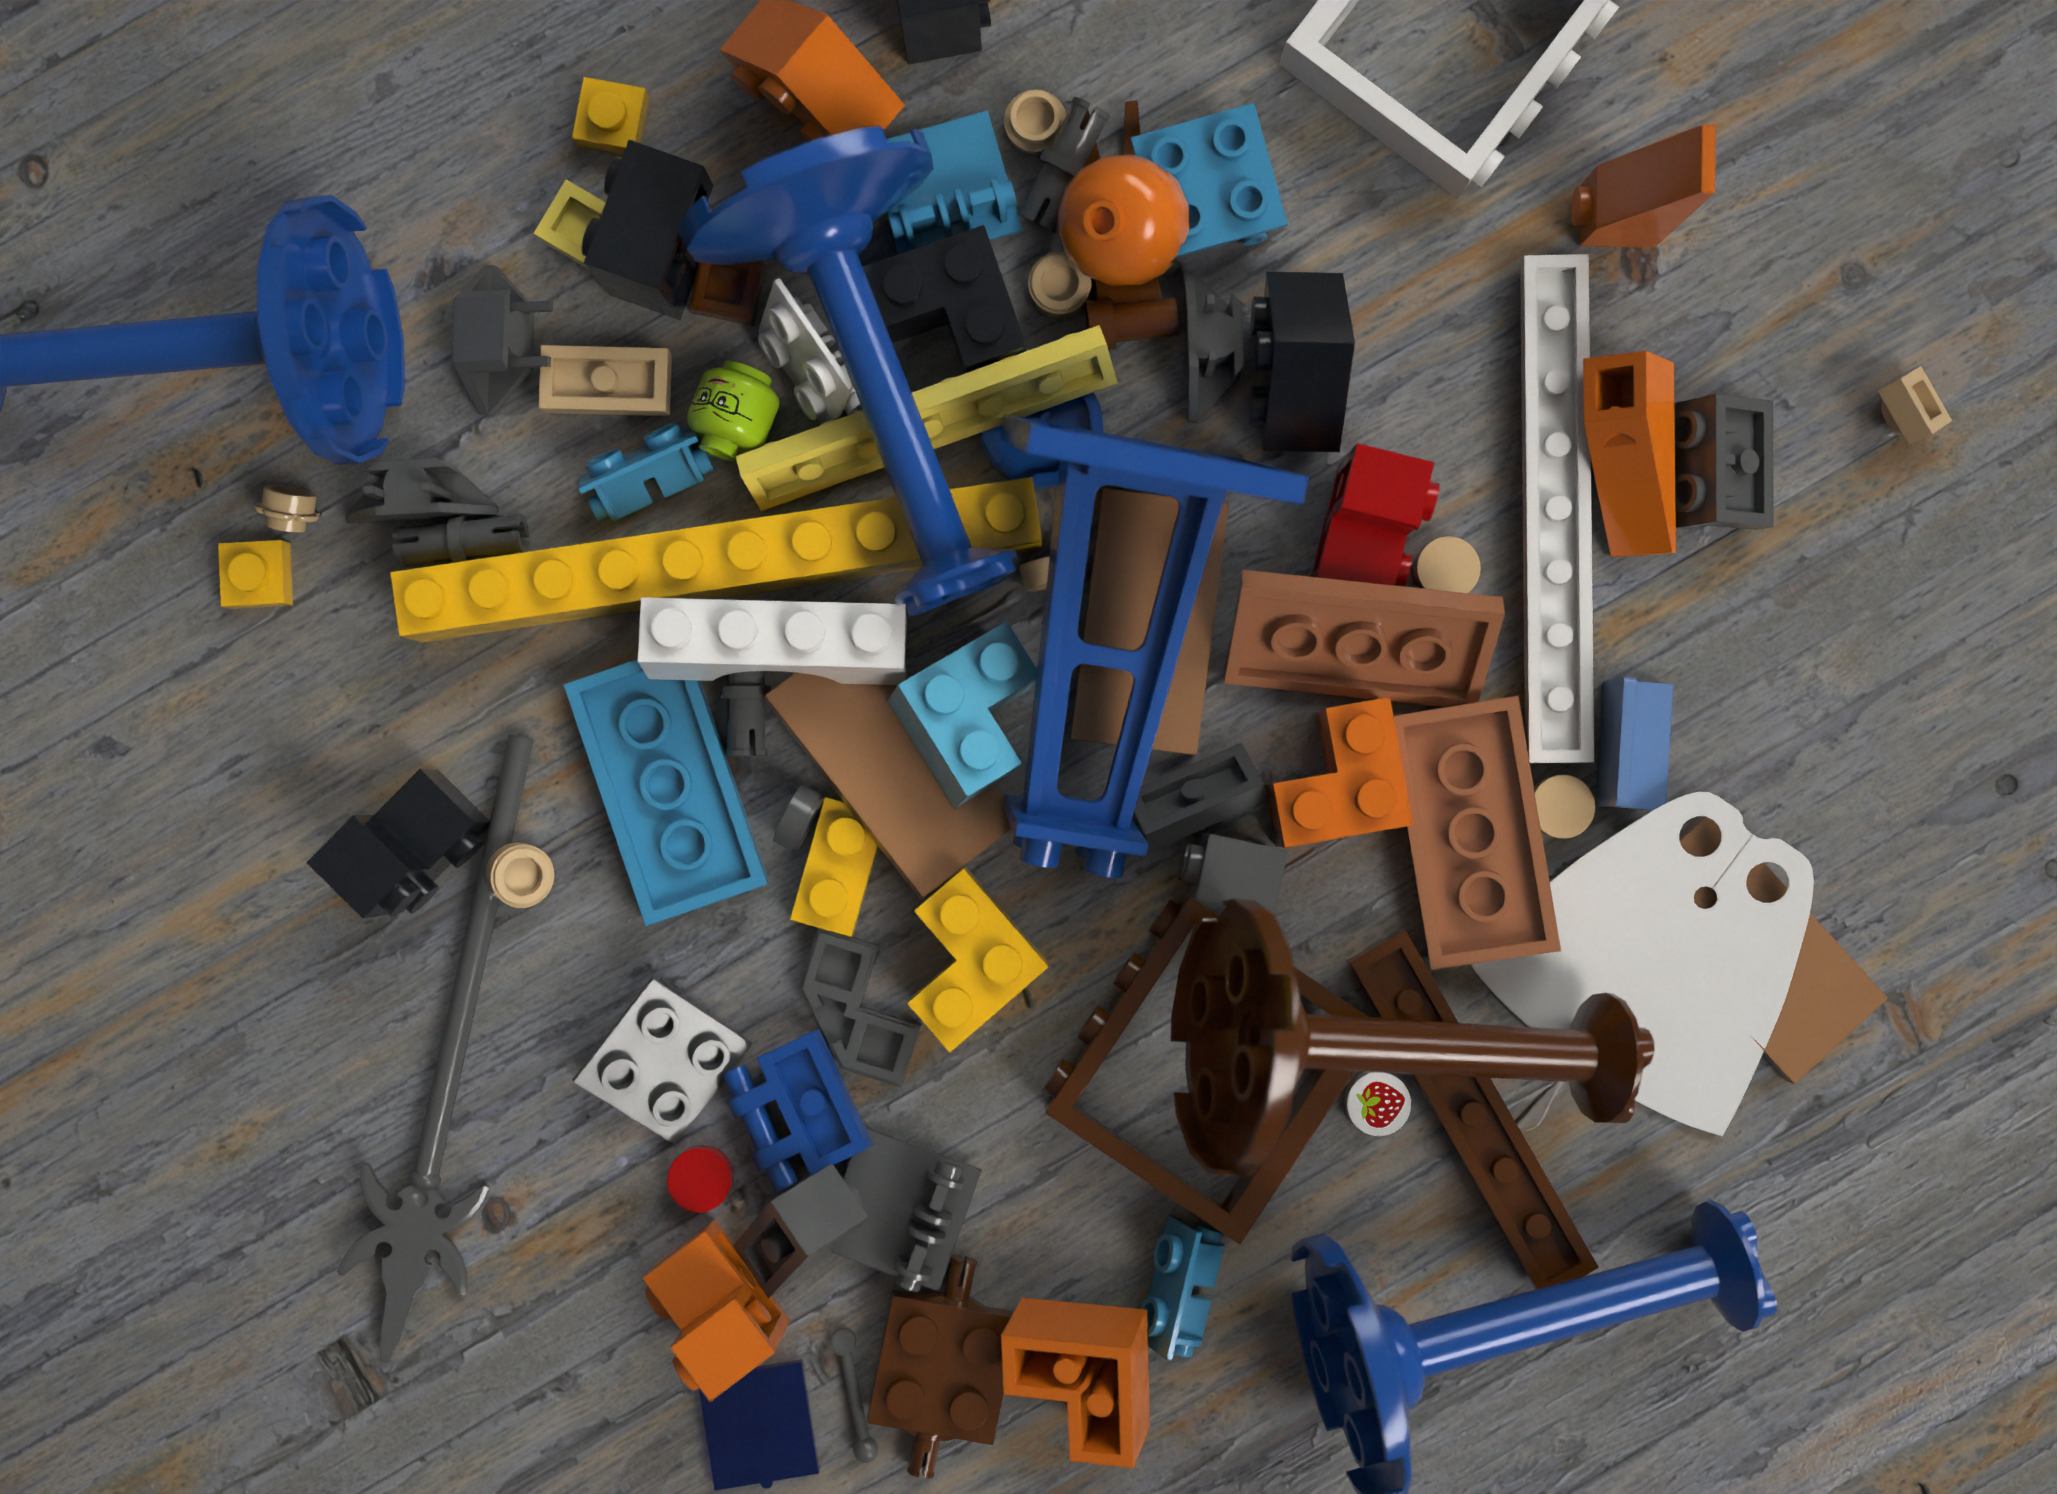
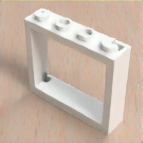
M1318 0L1286 41L1279 65L1458 199L1471 181H1474L1480 187L1485 184L1505 158L1504 155L1496 150L1498 145L1508 132L1518 139L1522 136L1543 108L1534 98L1547 82L1556 89L1561 85L1581 58L1580 55L1572 50L1584 33L1595 40L1619 6L1611 0H1583L1467 154L1324 47L1359 0Z

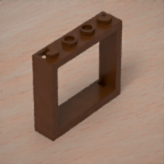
M1185 894L1179 904L1169 899L1161 913L1154 919L1149 931L1157 937L1142 958L1133 952L1118 973L1113 984L1120 988L1121 991L1109 1009L1106 1011L1098 1005L1085 1022L1077 1038L1085 1042V1045L1073 1063L1070 1064L1062 1059L1053 1070L1052 1076L1042 1089L1044 1093L1050 1096L1045 1103V1113L1238 1244H1241L1355 1071L1312 1069L1292 1098L1289 1116L1273 1154L1251 1176L1241 1175L1222 1205L1074 1105L1193 926L1197 925L1202 917L1218 919L1219 916ZM1294 967L1298 993L1330 1015L1368 1017Z

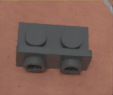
M1715 393L1674 403L1676 529L1717 526L1757 530L1774 527L1773 401Z

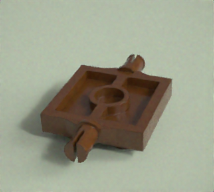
M951 1255L945 1292L921 1295L892 1289L867 1411V1423L903 1429L912 1436H915L907 1472L918 1478L924 1453L923 1478L931 1479L934 1477L940 1441L960 1439L993 1445L1004 1395L1001 1334L1014 1311L987 1307L969 1297L978 1261L965 1256L962 1276L959 1281L963 1264L961 1255Z

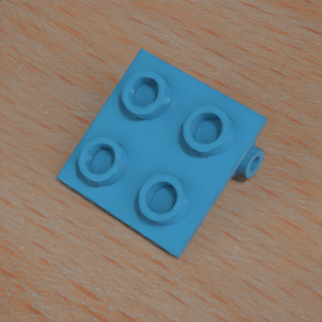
M1254 102L1131 137L1135 155L1157 163L1164 171L1170 172L1179 181L1189 207V232L1185 244L1180 245L1175 258L1242 239L1243 246L1255 245L1267 239L1266 232L1288 226Z
M988 110L918 130L923 132L932 154L934 169L918 189L887 211L898 254L985 225L990 241L1023 232L1015 206L1017 205L1015 192L1011 180H1008ZM911 133L886 139L887 142L909 141L914 143Z

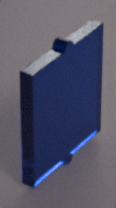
M803 1359L757 1366L711 1402L699 1388L715 1491L758 1483L763 1488L768 1489L777 1480L819 1474L820 1466Z

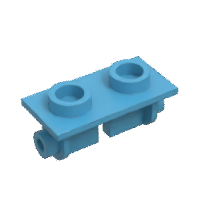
M677 422L670 423L647 434L643 438L646 445L625 455L622 454L619 448H616L589 460L585 464L588 472L580 475L578 489L581 494L595 489L597 494L588 498V502L597 520L601 521L610 517L614 522L619 520V518L653 504V499L644 481L650 478H655L664 498L705 481L704 474L714 470L708 453L700 448L692 450L690 445L698 442L696 432H693L689 426L680 429Z
M1167 1215L1164 1232L1156 1242L1154 1249L1155 1270L1148 1297L1145 1298L1140 1308L1147 1309L1148 1347L1164 1359L1171 1361L1173 1354L1182 1357H1192L1194 1347L1202 1345V1337L1211 1300L1203 1296L1191 1295L1193 1285L1209 1288L1215 1287L1222 1253L1225 1249V1244L1220 1242L1222 1232L1213 1226L1197 1224L1195 1229L1173 1215Z

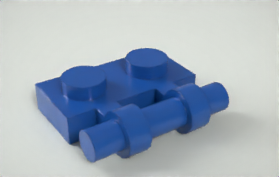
M820 1029L811 1031L758 1057V1063L767 1082L755 1087L745 1064L722 1075L732 1096V1099L727 1101L734 1118L741 1116L756 1148V1151L751 1153L758 1171L766 1170L775 1192L799 1181L789 1160V1157L799 1152L812 1176L828 1165H835L873 1145ZM775 1099L791 1132V1135L779 1139L764 1104Z

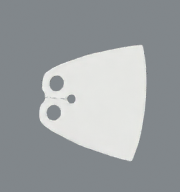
M1700 791L1686 794L1661 805L1583 855L1550 882L1561 951L1470 965L1500 1001L1529 1027L1569 1030L1579 1006L1592 994L1613 993L1626 1001L1637 1019L1638 1026L1648 1029L1654 1040L1653 1059L1643 1069L1639 1091L1635 1100L1678 1122L1723 1136L1741 1103L1764 1052L1756 1041L1765 1049L1786 999L1810 915L1814 885L1813 869L1809 860L1802 853L1783 840L1777 838L1762 839L1752 835L1744 826L1743 817L1739 810L1717 795ZM1696 816H1706L1713 819L1721 831V842L1718 848L1712 854L1704 857H1695L1688 854L1682 848L1679 841V833L1683 824ZM1763 862H1773L1780 865L1786 871L1789 879L1785 895L1771 903H1762L1755 900L1749 894L1746 887V880L1750 870ZM1705 886L1713 888L1717 895L1715 905L1707 909L1698 907L1694 903L1695 891Z

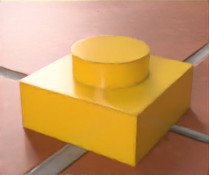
M583 77L572 139L576 145L624 154L628 140L641 143L650 99L646 88Z
M283 540L218 543L221 607L240 609L293 606L290 543Z

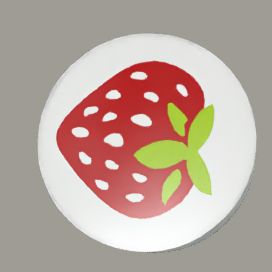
M1364 1071L1355 1076L1347 1086L1344 1095V1107L1351 1122L1361 1131L1373 1136H1386L1399 1130L1407 1121L1411 1110V1098L1404 1083L1393 1074Z

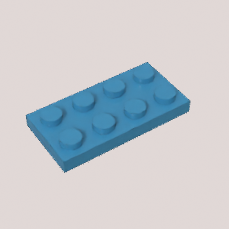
M638 659L564 684L645 926L770 884L700 680L648 679L640 667Z

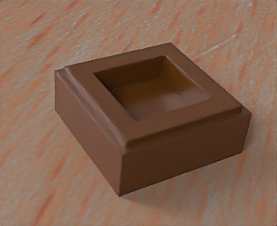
M765 261L729 265L699 262L689 306L692 314L754 326L766 271Z

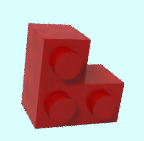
M1357 443L1338 465L1310 577L1405 587L1412 563V555L1403 553L1407 535L1414 530L1417 531L1422 520L1430 521L1439 495L1440 484L1430 481L1435 462Z

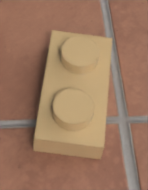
M541 345L540 356L551 357V367H540L539 409L544 413L670 416L672 353L668 348Z

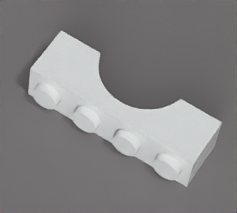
M641 598L638 663L648 679L713 681L720 676L739 672L784 671L817 675L832 679L840 684L898 685L905 681L906 604L897 606V604Z

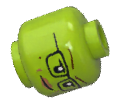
M725 361L722 368L706 370L701 377L687 414L689 428L702 438L699 448L717 458L735 461L738 453H746L764 446L780 403L778 395L770 387L772 379L762 371L736 361Z

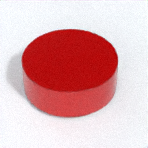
M696 1145L683 1151L671 1164L667 1176L668 1190L673 1200L683 1209L698 1213L707 1212L718 1207L729 1195L734 1183V1170L731 1161L725 1153L710 1145Z

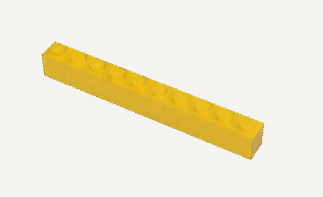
M1033 477L949 489L972 547L1015 550L1016 554L1042 551V537ZM897 497L395 571L390 572L399 636L423 643L638 611L641 606V598L719 599L920 569L923 564Z

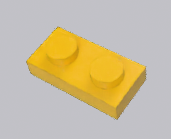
M829 797L824 798L790 920L852 937L878 851V845L843 801Z

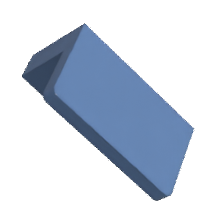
M1619 677L1603 681L1596 807L1654 810L1666 803L1673 684L1638 682L1635 677Z

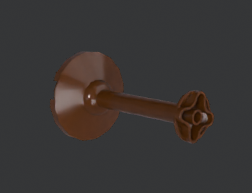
M1255 900L1223 901V906L1227 907L1218 919L1202 917L1193 929L1179 968L1171 1015V1042H1186L1185 1071L1188 1093L1174 1092L1173 1095L1176 1117L1188 1151L1207 1174L1251 1176L1273 1154L1290 1113L1294 1085L1300 1078L1304 1068L1569 1082L1571 1095L1582 1114L1593 1122L1627 1123L1633 1116L1635 1098L1639 1091L1643 1069L1653 1059L1654 1040L1648 1029L1638 1026L1637 1019L1626 1001L1613 993L1592 994L1579 1006L1569 1030L1306 1014L1298 995L1290 947L1276 916Z

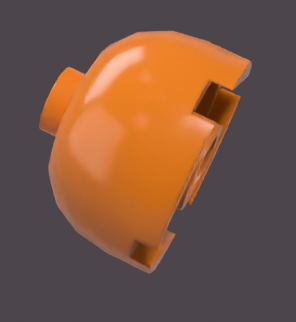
M1139 155L1106 156L1080 169L1065 187L1057 210L1058 237L1067 258L1085 276L1110 286L1140 285L1164 274L1173 264L1171 261L1177 256L1180 245L1185 244L1189 232V207L1179 181L1170 172L1164 171L1157 163Z

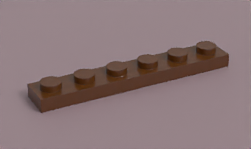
M1400 929L1346 960L1379 1018L1459 1023L1406 930ZM1412 1074L1534 1290L1584 1277L1598 1269L1597 1263L1491 1078Z

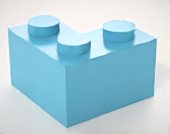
M1007 621L898 684L887 701L954 809L1004 780L1022 764L991 714L1026 693L1036 682L1037 668Z

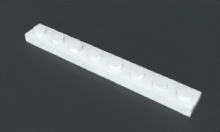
M1589 254L1524 255L1520 262L1525 739L1530 763H1594L1591 456L1584 427L1583 359L1590 358Z

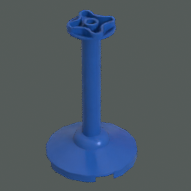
M881 126L866 127L816 139L754 164L742 171L747 189L723 201L712 211L706 197H702L688 209L678 228L686 249L695 262L729 265L778 260L779 264L789 272L810 274L923 564L920 570L894 597L897 606L906 604L909 616H914L1005 581V576L1016 571L1013 562L1018 559L1015 550L971 546L858 257L872 239L874 230L872 223L918 189L934 169L932 154L921 131L910 130L914 143L909 141L887 142Z
M333 195L286 200L266 228L257 266V311L1 334L0 412L7 387L266 364L269 378L289 424L311 452L338 465L362 463L382 454L389 442L388 438L376 439L383 428L386 407L402 405L405 389L404 336L395 289L387 268L372 270L364 247L354 231H364L367 229L355 210Z
M1709 1200L1697 1205L1691 1218L1692 1247L1411 1324H1408L1405 1318L1393 1308L1386 1305H1376L1345 1252L1337 1242L1325 1233L1302 1238L1292 1246L1291 1254L1292 1262L1306 1259V1289L1291 1293L1301 1351L1326 1431L1338 1428L1343 1429L1353 1457L1360 1467L1346 1471V1475L1356 1493L1408 1494L1412 1479L1409 1410L1415 1407L1422 1398L1425 1377L1710 1299L1725 1320L1738 1330L1744 1332L1758 1328L1763 1318L1775 1315L1777 1304L1772 1288L1763 1275L1759 1264L1756 1230L1749 1216L1742 1211L1731 1214L1723 1205Z

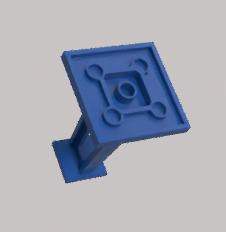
M1004 414L1000 440L1025 453L1060 459L1024 793L1023 797L1005 794L1003 808L1015 834L1013 844L1021 848L1019 857L1021 861L1039 867H1058L1062 844L1076 845L1075 853L1080 857L1086 858L1084 864L1085 871L1098 876L1120 878L1123 875L1127 854L1144 857L1147 854L1148 843L1132 821V817L1226 490L1303 505L1309 477L1250 460ZM1104 485L1172 496L1178 503V513L1145 639L1136 649L1128 650L1082 641L1078 635V621L1094 500L1097 490ZM1080 664L1125 670L1130 672L1133 677V685L1103 795L1095 800L1067 797L1060 794L1057 790L1071 674L1073 669Z

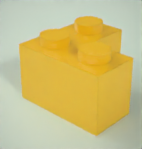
M964 867L914 910L955 959L917 991L907 1004L950 1053L1049 967L1045 957L967 867Z

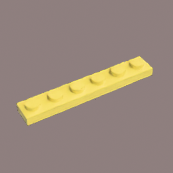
M1100 325L1078 333L1068 334L1059 340L1026 352L1005 357L998 362L965 374L946 378L937 384L912 392L933 449L1003 425L1004 414L1026 417L1118 384L1105 338ZM863 410L837 420L824 422L818 427L785 439L766 443L760 448L736 456L740 476L761 511L885 467Z

